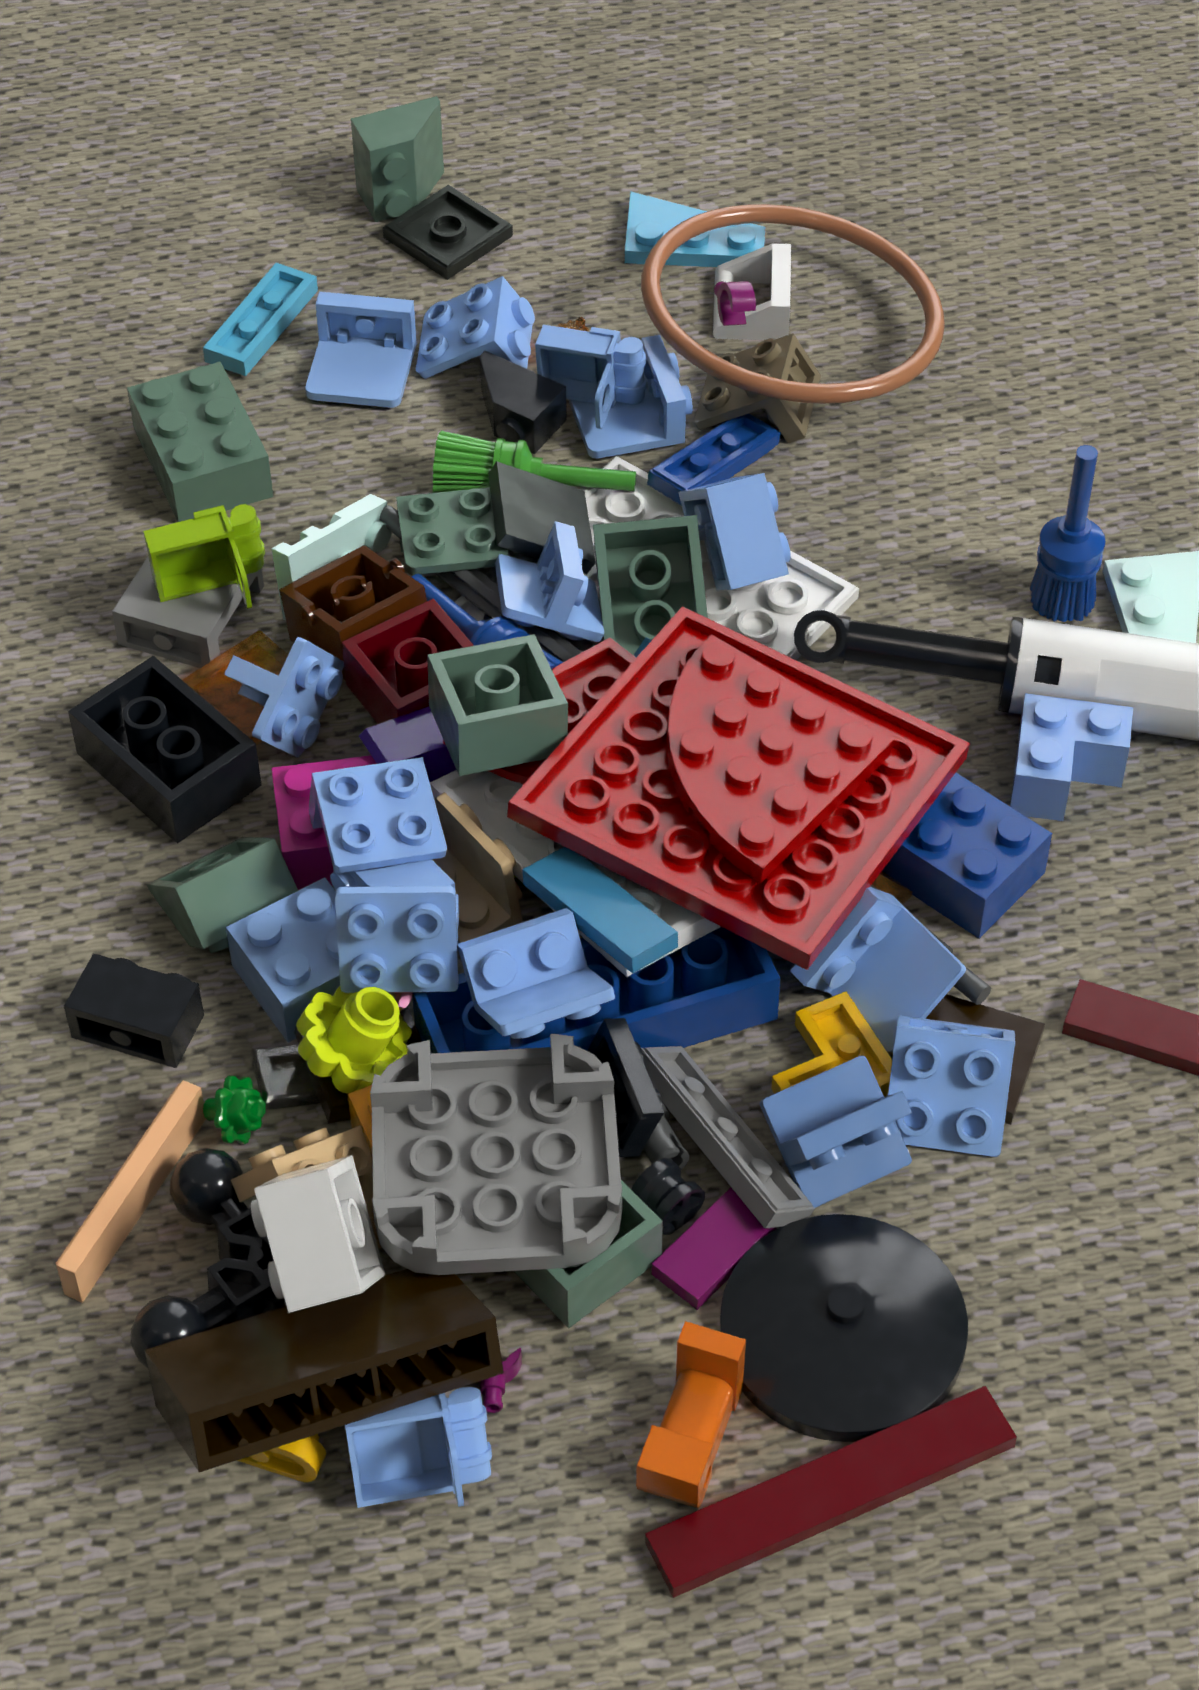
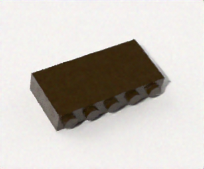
M409 1269L383 1276L361 1294L288 1313L287 1306L145 1350L155 1406L199 1473L504 1373L496 1318L492 1312L455 1274L434 1275L417 1273Z

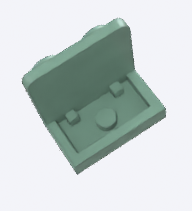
M490 487L396 497L401 531L400 546L401 552L404 553L405 567L408 573L412 575L495 567L499 554L508 556V549L497 546Z

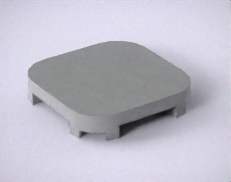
M550 1034L551 1047L431 1054L430 1040L407 1045V1054L388 1065L381 1075L374 1074L370 1091L373 1162L372 1204L379 1243L391 1259L413 1272L449 1275L566 1268L588 1263L606 1251L619 1232L622 1215V1185L614 1078L609 1063L605 1062L602 1064L594 1054L575 1046L573 1036Z

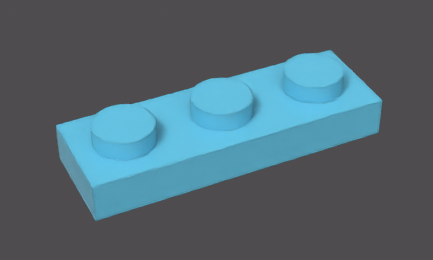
M275 263L204 345L205 362L213 364L221 361L224 369L247 376L318 291L317 276Z

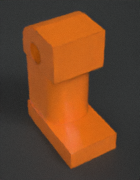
M685 1321L677 1341L676 1384L660 1427L651 1426L636 1466V1487L638 1490L695 1508L701 1506L712 1477V1465L731 1412L736 1410L742 1393L746 1339Z

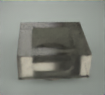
M298 1045L254 1050L252 1067L261 1097L266 1103V1110L320 1103L317 1095L318 1088L313 1074L307 1065V1061L299 1054Z

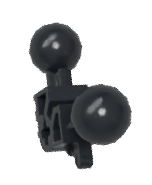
M204 1148L188 1153L176 1165L170 1179V1195L178 1212L191 1222L207 1225L214 1224L217 1227L220 1261L207 1268L208 1292L193 1301L187 1298L167 1295L149 1301L137 1313L131 1328L130 1343L139 1362L147 1368L146 1349L286 1306L285 1299H278L270 1284L268 1264L274 1261L268 1238L267 1236H259L253 1222L251 1208L248 1209L243 1201L239 1202L231 1179L244 1173L238 1161L225 1151Z

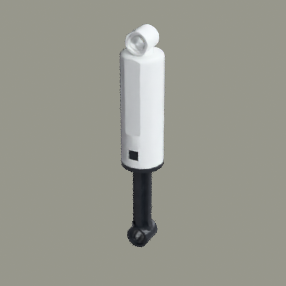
M825 610L812 611L804 615L797 623L794 631V643L798 652L807 660L815 663L833 662L844 664L845 661L1000 684L998 711L1021 715L1025 693L1133 707L1131 731L1199 741L1198 643L1020 617H1012L1008 641L1000 642L851 620V617L836 615ZM818 621L830 623L836 632L835 644L830 650L825 652L814 651L806 641L808 628Z

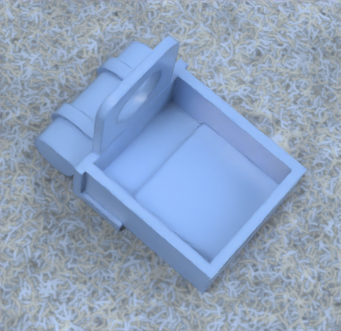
M543 324L535 343L537 374L565 385L566 399L595 404L597 429L603 428L610 408L614 409L616 402L637 404L643 401L647 387V378L644 374L646 354L643 350V343L639 338L627 337L621 340L620 331L591 327L590 332Z
M462 1387L452 1391L449 1398H446L445 1393L438 1394L345 1425L357 1508L451 1491L456 1496L458 1507L464 1506L462 1485L483 1481L491 1475L490 1459L492 1458V1448L490 1443L487 1442L485 1427L487 1410L482 1405L480 1390L474 1387Z

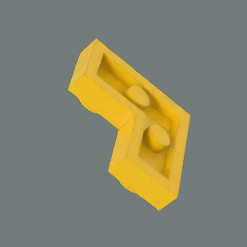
M847 991L796 1011L795 1026L816 1058L773 1075L771 1089L774 1094L858 1056H865L884 1097L888 1095L892 1058Z

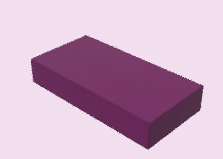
M730 1187L652 1263L651 1275L698 1310L729 1279L743 1255L764 1236L776 1230L777 1227L765 1229L732 1187Z

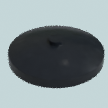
M832 1214L804 1218L780 1227L764 1236L743 1255L732 1271L723 1293L720 1311V1332L746 1339L742 1392L760 1411L786 1428L803 1435L836 1442H856L935 1408L943 1402L955 1385L961 1372L968 1339V1317L961 1290L954 1276L938 1255L926 1244L908 1232L880 1220L856 1215Z

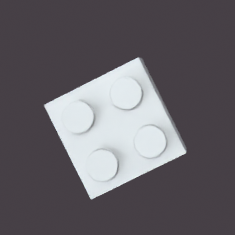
M352 1155L282 1174L254 1188L257 1199L251 1202L253 1222L259 1236H267L274 1259V1261L268 1264L270 1284L275 1296L278 1299H285L288 1313L361 1294L385 1276Z

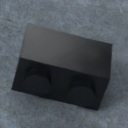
M94 953L64 1005L71 1038L173 1068H177L204 1017L199 983L192 982L187 977L177 973L164 974L140 967L125 958L112 959Z

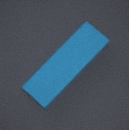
M562 847L522 869L523 885L555 911L565 908L572 911L577 929L632 974L678 948V932L580 854Z

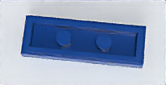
M749 413L725 421L650 469L647 485L681 505L678 492L731 478L777 446L781 432Z

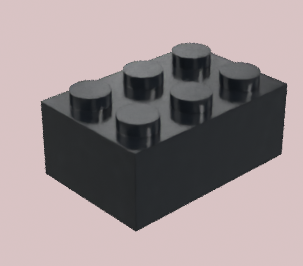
M155 656L150 657L68 711L77 754L177 844L262 786L256 743Z

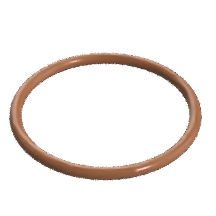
M748 204L729 206L698 214L676 225L657 241L644 263L641 275V291L647 313L658 332L671 347L696 367L728 384L776 399L827 404L860 401L886 394L909 383L920 375L936 356L943 340L945 323L941 300L934 285L918 264L900 248L875 232L851 221L820 211L786 205ZM748 223H774L818 230L848 240L870 251L901 274L913 288L922 304L925 315L924 336L917 350L905 362L888 372L871 378L844 383L821 384L769 377L739 367L718 357L702 347L682 330L670 315L662 298L660 288L662 270L671 254L683 243L717 228Z

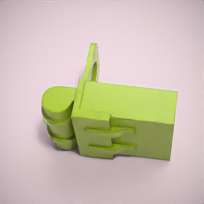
M247 504L235 506L230 512V517H228L224 505L193 512V519L143 531L153 581L160 602L236 583L239 585L246 608H252L246 575L255 573L263 568L265 555L264 543L260 539L261 522L257 517L254 507Z

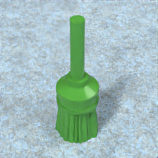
M442 430L436 440L433 464V493L490 487L488 472L496 461L569 486L635 492L636 471L544 464L543 458L532 456L525 440L508 442L503 438H497L496 442Z

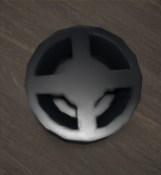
M663 1158L653 1163L638 1177L631 1188L663 1221L662 1233L664 1235L674 1233L694 1218L705 1200V1191L694 1181L686 1182L681 1177V1168L671 1158Z

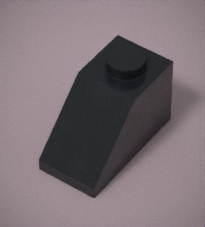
M484 351L480 355L481 392L494 436L503 438L508 442L525 440L530 452L536 454L567 420L566 386L490 352Z

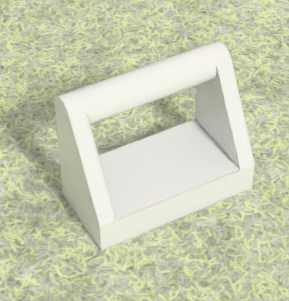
M772 243L716 267L714 286L720 281L770 284V301L757 305L756 311H745L747 324L723 326L719 318L717 296L714 293L713 337L715 339L766 340L769 338L778 339L789 335L791 244Z

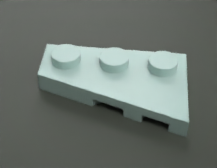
M369 494L335 513L330 524L323 529L311 526L302 531L300 541L291 546L282 542L271 548L278 590L363 545L374 552H381L387 546L391 537V531L387 529L384 522L380 521L381 512L387 506V501ZM280 596V602H281L283 620L286 621L285 615H284V610H283V605H282V600H281V596Z
M1199 551L1105 560L1103 575L1123 633L1196 643L1199 613Z

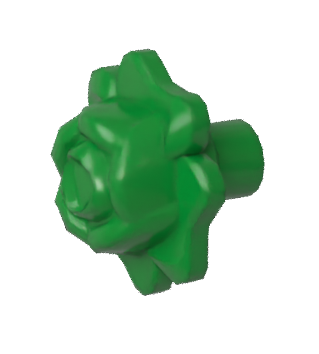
M228 1075L225 1078L223 1088H219L216 1091L215 1098H208L203 1105L205 1119L214 1121L215 1127L222 1129L221 1138L224 1143L236 1141L239 1144H247L251 1131L261 1128L262 1118L266 1113V1103L260 1096V1092L253 1089V1082L250 1077L238 1079L236 1076Z

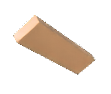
M184 1080L177 1085L57 1260L56 1267L64 1295L83 1303L205 1122L201 1087Z

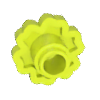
M339 986L333 996L328 993L318 992L314 995L296 1023L297 1030L304 1036L298 1045V1052L307 1061L310 1071L319 1077L331 1076L334 1086L343 1093H351L372 1085L374 1074L381 1075L388 1065L407 1054L406 1043L412 1033L408 1024L402 1020L399 1006L393 996L377 987H366L355 993H345L341 991Z

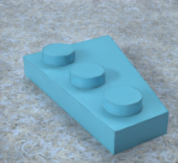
M630 191L625 263L644 264L651 249L664 234L681 222L707 211ZM748 223L721 227L702 233L678 247L668 258L665 265L717 267L764 247L765 227Z

